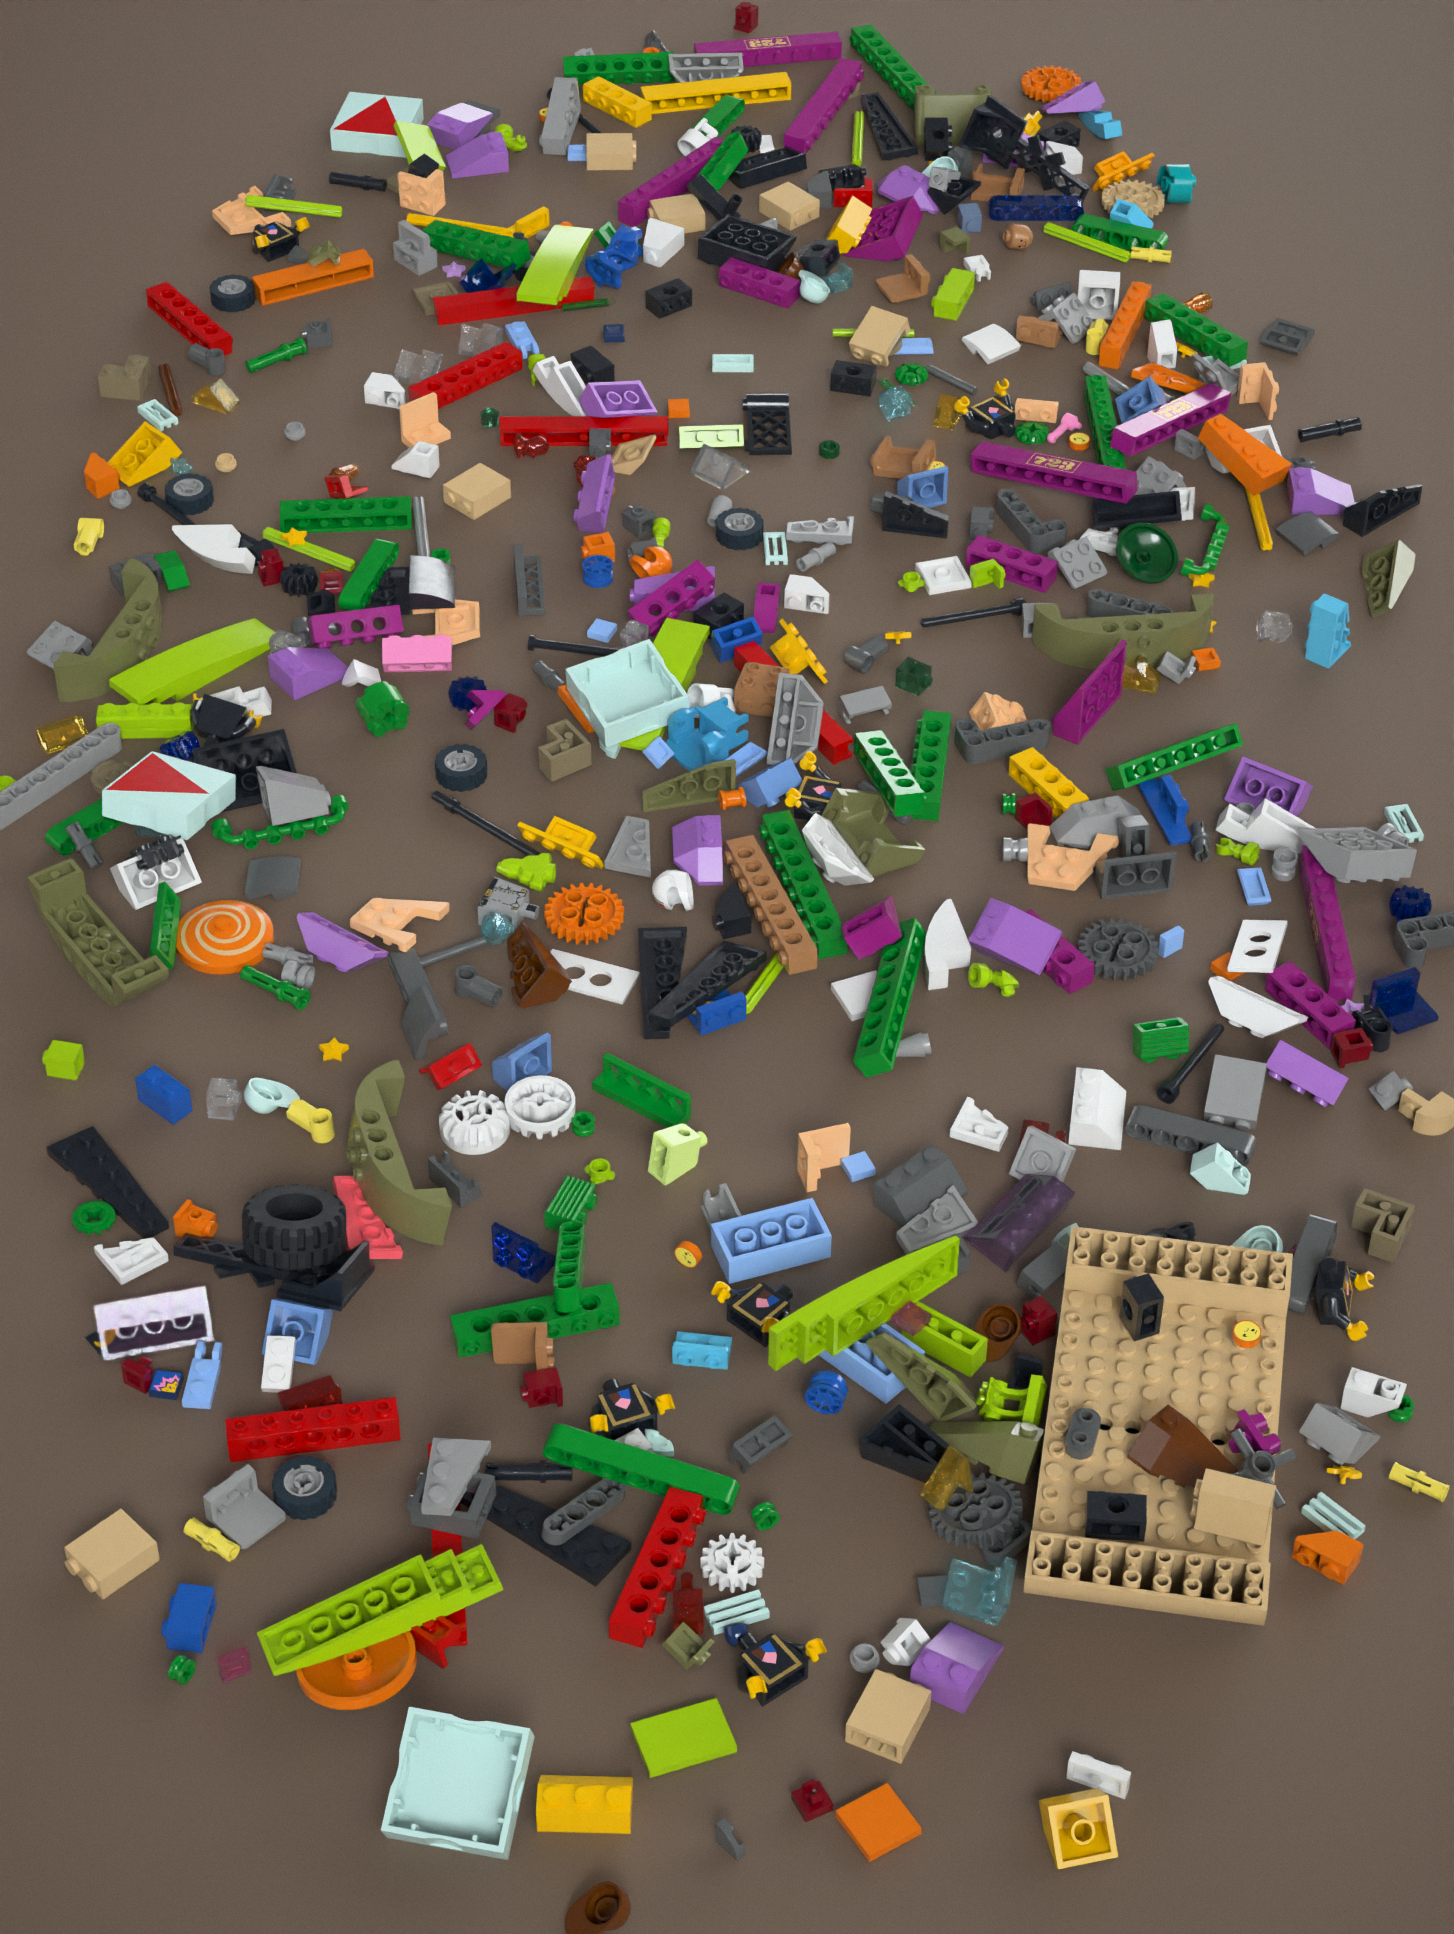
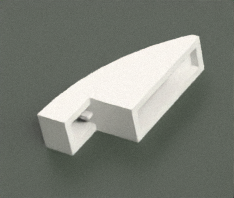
M554 356L537 362L533 372L554 401L572 416H587L579 402V398L586 386L572 362L568 361L559 365Z
M232 524L172 526V530L193 554L206 563L225 571L253 573L256 558L247 548H238L241 534Z
M1265 798L1251 815L1229 804L1219 815L1216 831L1244 844L1249 842L1257 843L1261 849L1275 851L1278 848L1287 847L1293 849L1296 853H1300L1301 845L1306 844L1297 834L1298 829H1314L1315 827Z
M946 899L937 910L926 934L924 975L928 990L947 988L949 969L970 966L971 946L952 899Z

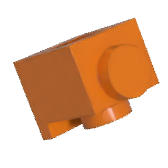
M609 532L583 537V546L580 547L583 559L593 555H603L615 562V544Z
M189 1199L185 1201L173 1216L175 1235L183 1237L187 1233L210 1238L215 1235L218 1228L216 1214L193 1205Z

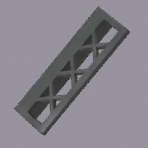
M514 544L519 616L546 615L541 556H523V545ZM524 564H536V565L533 566L532 568H529V567L525 566ZM533 576L536 579L531 582L527 578ZM531 589L537 591V593H535L534 595H532V594H530V593H528V592H529ZM532 603H535V604L539 605L540 607H528V606L531 605Z

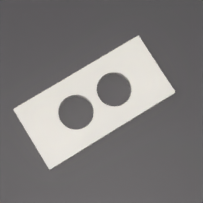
M1243 920L1227 967L1228 972L1273 973L1288 925L1287 921ZM1258 935L1270 937L1269 940L1264 942H1253L1250 940ZM1251 950H1263L1266 952L1257 957L1246 955Z
M552 949L550 952L565 970L569 967H579L585 971L582 977L571 979L572 982L568 990L622 1005L640 976L638 971L555 949ZM597 974H605L612 979L605 986H596L590 982L591 977Z

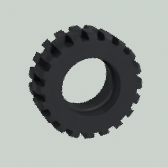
M279 1185L273 1189H264L262 1193L257 1192L247 1201L242 1210L243 1249L257 1264L261 1266L267 1265L268 1268L274 1270L278 1268L282 1269V1271H305L308 1268H312V1270L317 1269L323 1264L328 1265L333 1259L336 1260L341 1255L346 1246L345 1205L334 1193H328L326 1189L321 1187L319 1189L314 1188L312 1185Z

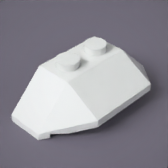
M815 813L802 829L807 848L813 855L812 860L824 870V877L832 883L836 881L844 886L871 883L874 878L833 823Z
M1221 976L1210 977L1208 981L1221 1016L1228 1018V1023L1236 1027L1245 1026L1251 1029L1250 1033L1257 1037L1264 1038L1265 1036L1274 1035L1307 1021V1016Z

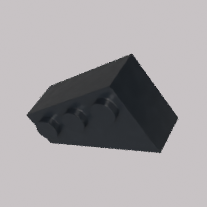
M900 1404L859 1439L861 1458L936 1488H939V1486L946 1487L948 1480L953 1481L962 1473L960 1453Z

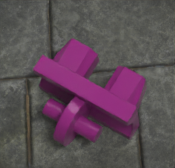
M1245 1409L1237 1412L1239 1421L1230 1434L1240 1428L1254 1452L1266 1451L1274 1455L1280 1451L1281 1441L1276 1434L1272 1433L1264 1437L1261 1434L1267 1431L1268 1426L1262 1413L1248 1415ZM1232 1438L1228 1444L1230 1450L1233 1453H1241Z

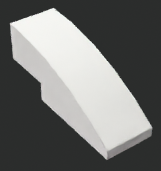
M240 686L210 695L247 707V714L249 715L250 710H253L254 717L271 715L272 699L265 686L244 693Z

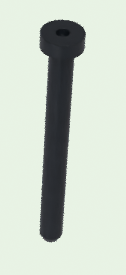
M530 635L528 640V650L534 651L535 648L608 656L620 650L536 639V635Z

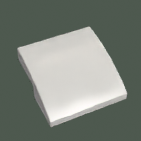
M996 324L989 325L962 338V341L972 354L979 353L987 364L1019 351L1021 347L1010 333Z

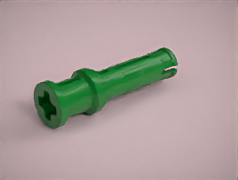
M297 337L293 342L288 344L282 343L276 350L245 361V365L251 374L279 361H290L292 357L300 354L305 355L307 354V347L301 337Z
M250 965L244 966L241 970L240 978L275 994L279 1001L289 1002L297 1010L304 1009L310 1001V991L306 988L300 989L294 986L293 982L289 980L280 981L252 968Z

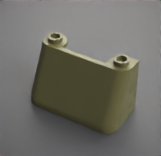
M980 84L973 88L972 93L935 94V90L930 85L915 86L913 124L915 142L925 146V118H948V125H952V137H949V142H952V146H959L974 108L986 102L988 95L992 94L991 86Z
M835 788L821 816L833 823L873 878L915 865L920 861L925 852V849L918 841L910 840L905 845H901L884 823L889 814V807L880 793Z

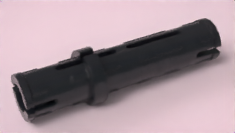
M331 171L329 175L330 184L359 187L366 191L371 189L385 192V189H387L386 179L374 178L370 175L359 176Z
M1359 417L1348 420L1338 419L1329 424L1299 429L1298 438L1302 443L1333 435L1343 436L1344 433L1360 431L1362 423Z
M540 1460V1463L486 1462L487 1469H485V1474L495 1476V1481L540 1480V1483H547V1480L572 1481L573 1479L572 1467L559 1463H547V1460Z

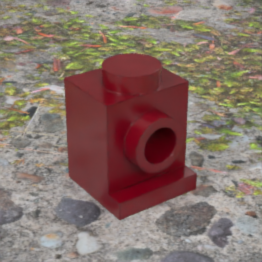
M741 2L735 8L734 29L751 33L758 26V6L750 2Z
M267 549L260 552L261 561L257 562L259 569L257 572L263 587L279 584L281 572H283V560L278 549Z
M327 568L324 571H319L321 590L326 589L333 594L342 592L344 588L342 570L338 571L337 568Z
M508 693L494 707V725L512 733L516 732V725L522 722L526 716V700Z
M1362 1028L1333 1033L1330 1052L1339 1069L1344 1068L1345 1064L1369 1060L1370 1052L1373 1051V1044Z
M1042 1296L1024 1303L1021 1317V1333L1031 1345L1034 1346L1054 1336L1057 1312Z
M557 1367L523 1373L524 1385H520V1395L522 1402H527L529 1408L557 1403L558 1407L563 1406V1388Z

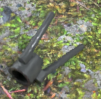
M654 30L646 35V44L643 45L644 49L655 47L657 49L661 48L664 52H669Z

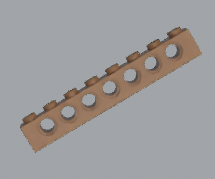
M754 835L726 840V851H723L724 863L730 866L733 879H737L739 890L745 894L748 907L753 908L754 917L757 922L761 923L764 936H768L772 951L777 952L780 965L785 967L789 975L817 969V948Z

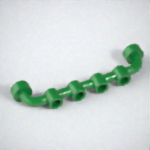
M1206 503L1200 518L1206 522L1209 521V518L1217 522L1202 566L1193 565L1194 560L1186 558L1180 575L1186 577L1190 573L1203 575L1209 570H1215L1230 525L1226 524L1222 514L1213 510L1214 505Z
M336 795L331 798V805L329 806L331 813L334 815L329 817L322 815L313 817L309 821L302 822L298 820L279 827L271 824L264 830L259 831L246 829L240 835H230L232 829L227 819H217L211 824V830L215 838L221 839L226 844H244L246 849H254L258 846L259 840L267 839L269 844L275 845L281 842L283 835L291 834L294 840H300L305 836V831L313 829L317 835H324L329 831L328 826H333L343 820L349 805L345 796Z

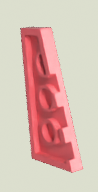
M334 1176L332 1182L334 1194L340 1198L346 1209L347 1252L365 1240L369 1241V1259H402L403 1250L401 1246L396 1245L391 1229L386 1228L384 1222L367 1205L358 1182L354 1181L353 1176Z

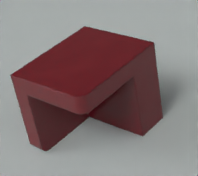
M1035 792L1016 801L1015 819L1027 830L1029 823L1050 826L1053 809Z

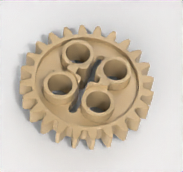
M1129 179L1127 182L1120 180V184L1113 182V186L1107 185V188H1104L1101 205L1110 214L1117 199L1136 204L1148 217L1153 218V214L1159 215V212H1162L1165 195L1162 194V190H1158V186L1152 187V183L1146 185L1145 181L1138 183V180L1131 182Z

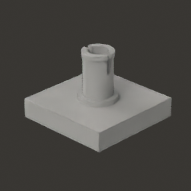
M1028 1126L1009 1174L1026 1184L1033 1177L1031 1175L1052 1177L1044 1187L1041 1181L1035 1188L1052 1198L1057 1197L1076 1149L1034 1126Z

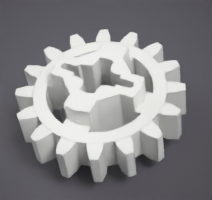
M731 1533L729 1539H725L721 1534L719 1535V1542L710 1540L709 1548H703L702 1576L703 1578H709L710 1586L718 1583L719 1591H723L725 1587H730L731 1593L735 1592V1587H740L741 1590L746 1591L747 1583L755 1586L756 1577H762V1569L764 1568L762 1548H756L755 1540L746 1542V1535L735 1539L734 1533Z

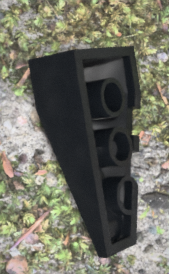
M1417 484L1389 489L1364 497L1345 508L1343 526L1364 537L1420 504L1423 486Z

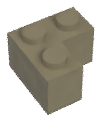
M135 354L129 355L124 366L104 364L98 375L100 396L141 401L152 379L150 357Z
M567 719L546 726L547 744L538 747L539 769L551 782L592 765L591 743Z
M1366 1188L1363 1189L1355 1205L1351 1227L1371 1234L1369 1255L1394 1263L1411 1229L1415 1205Z

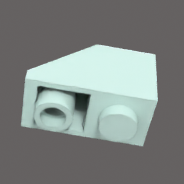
M1218 1142L1193 1154L1190 1174L1206 1189L1241 1195L1248 1193L1251 1174L1246 1167L1233 1158L1231 1153L1225 1150Z

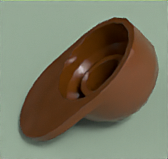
M792 252L784 259L777 273L800 280L798 273L800 270H804V266L797 259L796 254Z
M994 1304L988 1307L972 1329L988 1339L985 1362H995L1003 1358L1021 1334L1022 1320L1020 1315L1009 1305Z
M610 1881L594 1885L569 1908L565 1918L566 1933L602 1934L604 1931L619 1929L627 1922L631 1913V1903L628 1894L622 1887Z

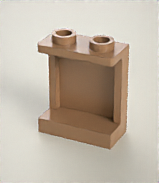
M979 164L977 170L973 171L972 180L980 181L981 186L971 194V200L1017 206L1024 186L1025 169L1017 168L1015 176L1012 178L984 174L983 164Z
M886 436L870 459L874 476L902 479L907 475L929 470L936 460L935 440H926L921 449L892 446L891 436Z

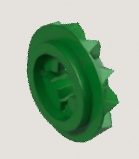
M910 362V364H902L896 368L895 378L905 385H919L927 380L928 371L925 366H919V363L912 364Z
M1026 421L1025 424L1019 423L1015 432L1016 438L1026 444L1043 443L1047 440V435L1049 434L1048 427L1044 426L1043 423H1036L1035 421Z
M86 1202L74 1211L72 1215L73 1227L77 1228L78 1233L85 1232L88 1237L92 1233L100 1235L103 1230L110 1231L111 1225L115 1224V1211L106 1202ZM99 1217V1221H89V1218L97 1219Z

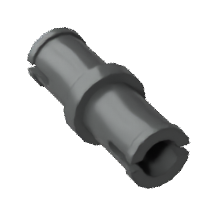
M538 661L534 664L533 672L541 678L545 686L550 687L556 694L558 686L567 685L559 677L558 672L550 669L544 661Z
M1195 821L1191 825V845L1195 849L1196 860L1200 862L1201 855L1202 862H1206L1211 856L1209 851L1210 837L1207 834L1205 822L1202 821L1200 827V821Z
M75 822L74 825L72 823L65 828V831L76 846V852L82 855L89 869L94 870L100 867L104 862L93 847L94 842L92 839H88L79 822Z

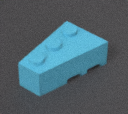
M1323 594L1310 607V613L1312 614L1307 626L1309 635L1304 647L1306 649L1305 659L1329 669L1351 647V642L1347 640L1350 629L1346 628V623L1349 622V606L1344 601Z

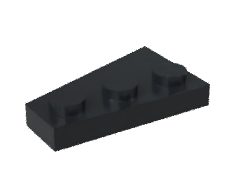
M885 491L882 531L947 539L948 515Z
M387 567L379 582V588L376 592H373L370 604H367L364 609L400 605L401 615H410V567Z

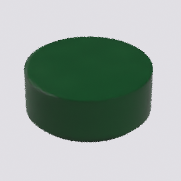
M826 440L819 444V455L821 457L834 459L839 456L840 445L837 442Z

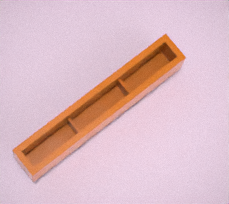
M363 248L341 254L340 264L337 266L328 258L314 267L308 262L252 277L255 297L264 306L373 278V260Z
M1132 281L1100 345L1099 366L1119 370L1145 316V302L1151 298L1152 285Z

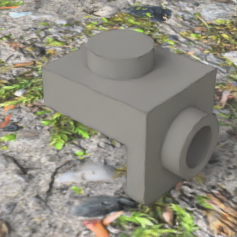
M1166 651L1156 670L1177 684H1180L1184 678L1189 679L1196 668L1193 665L1196 658L1192 656L1185 663Z
M1393 1071L1370 1087L1369 1090L1382 1108L1387 1110L1401 1099L1402 1092L1407 1088L1411 1090L1414 1088L1405 1076L1400 1079Z

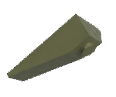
M1396 540L1364 555L1362 576L1366 579L1365 589L1369 593L1368 604L1371 616L1373 617L1393 608L1413 572L1416 554L1400 540Z
M735 759L711 762L642 791V811L649 812L719 801L718 790H736Z
M887 1333L879 1334L868 1339L865 1343L938 1422H945L974 1410L977 1406L971 1391L954 1373Z
M1019 1421L932 1422L929 1426L933 1432L954 1449L967 1455L968 1462L975 1465L979 1461L990 1467V1473L1022 1484L1026 1483L1040 1458L1045 1429L1039 1428L1033 1423H1022Z

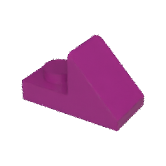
M471 690L467 696L477 706L466 715L469 719L465 725L472 730L506 693L495 690Z

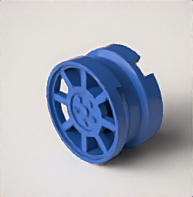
M593 555L583 561V582L587 586L603 588L613 582V561L603 555Z
M818 1371L811 1376L805 1393L806 1403L810 1408L822 1414L838 1413L843 1407L848 1392V1387L845 1385L846 1380L839 1374L831 1371Z

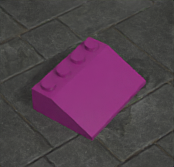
M914 196L872 209L869 215L871 220L866 226L860 242L856 248L851 247L848 253H843L844 256L887 262L904 258L923 217Z
M1122 640L1098 668L1088 676L1087 680L1076 690L1070 700L1066 701L1064 707L1055 713L1052 719L1054 736L1078 745L1121 696L1127 641Z

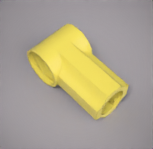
M1097 318L1096 321L1091 322L1086 336L1085 350L1088 354L1100 355V345L1109 329V324L1104 319Z
M79 519L74 550L79 552L80 555L88 556L90 552H93L98 538L101 539L103 537V519Z
M295 1099L290 1103V1107L286 1111L287 1118L310 1132L314 1142L327 1143L334 1138L333 1119L329 1110L324 1108L316 1109L304 1100Z

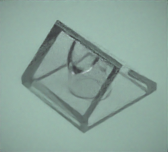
M703 444L690 470V474L724 490L750 472V467L725 453Z

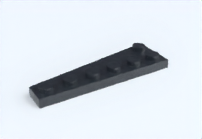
M880 93L861 95V103L882 160L917 155L919 147Z
M687 927L638 928L644 1039H669L671 1028L661 1027L660 1025L648 1022V1013L679 984L687 940Z
M723 941L648 1013V1022L660 1025L661 1027H673L694 1012L696 1007L704 1005L751 971L757 970L758 966L767 960V951Z
M93 1126L46 1147L50 1158L66 1172L70 1171L75 1175L76 1180L81 1185H86L90 1188L92 1194L97 1199L101 1198L111 1205L115 1214L120 1216L143 1239L151 1238L169 1229L166 1218Z
M496 1485V1496L486 1519L595 1587L631 1551L630 1541L593 1525L587 1526L561 1545L548 1544L541 1536L545 1519L557 1510ZM466 1491L460 1503L470 1508L475 1493ZM567 1515L569 1518H571V1519H573V1520H578V1519H576V1518H574V1517H571V1516Z

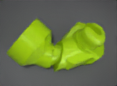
M500 124L495 127L494 132L502 133L505 145L511 152L523 151L527 147L524 136L521 138L519 134L516 138H513V128L510 125Z
M973 963L969 968L968 980L973 988H985L988 984L994 983V986H998L1002 990L1001 994L1003 997H1011L1015 994L1014 989L1019 987V983L1013 975L1003 970L1001 972L996 970L993 972L985 963Z

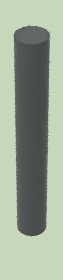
M927 364L925 367L929 374L972 395H976L978 388L930 364Z
M480 936L419 958L422 967H426L487 945L484 936Z

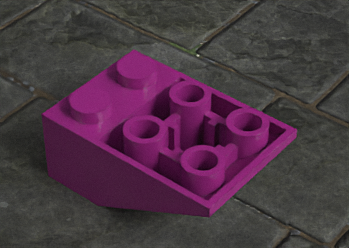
M891 895L851 916L841 925L844 939L858 960L874 954L876 950L887 944H893L898 938L902 937L894 900Z

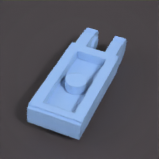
M517 321L505 325V332L512 345L522 351V359H527V351H531L532 354H540L539 347L525 321Z
M197 1342L195 1358L192 1359L182 1398L183 1407L211 1409L221 1370L222 1343L215 1342L212 1359H204L206 1353L205 1342Z

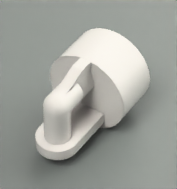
M703 118L694 129H688L678 140V148L684 156H687L712 138L718 136L717 130L707 124L708 120L706 118ZM701 131H704L707 135L704 136Z
M694 683L688 689L687 695L689 696L690 707L694 709L697 706L704 708L726 697L728 699L727 707L733 712L736 711L732 699L734 697V690L731 688H717L714 684Z

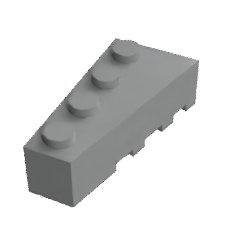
M555 77L543 132L539 138V144L543 147V154L566 155L568 145L581 112L577 78Z

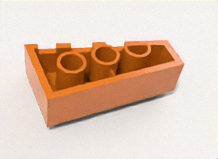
M1222 414L1206 420L1198 436V439L1253 496L1283 482L1292 466V463Z

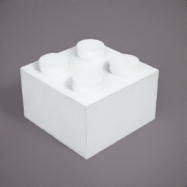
M1080 270L1078 299L1092 319L1113 320L1118 310L1120 272Z

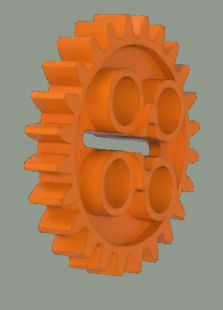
M1044 65L1043 68L1037 66L1036 70L1031 68L1030 72L1026 71L1021 80L1022 91H1025L1024 94L1029 95V98L1035 97V101L1041 99L1042 103H1044L1045 101L1051 102L1081 84L1082 81L1081 77H1078V74H1074L1073 70L1068 71V68L1061 69V66L1054 68L1053 65L1048 68Z
M582 882L576 888L573 884H570L569 890L562 887L561 893L554 892V898H548V904H545L544 911L546 927L551 929V934L557 933L558 939L565 936L567 943L574 939L576 945L581 940H584L586 945L589 944V940H593L597 944L600 937L608 940V934L614 936L615 929L620 930L621 923H624L622 899H618L617 893L611 894L610 888L603 891V885L593 888V883H590L588 887H585ZM588 900V907L584 909L585 903ZM583 917H584V923H583V926L581 927V920H582Z

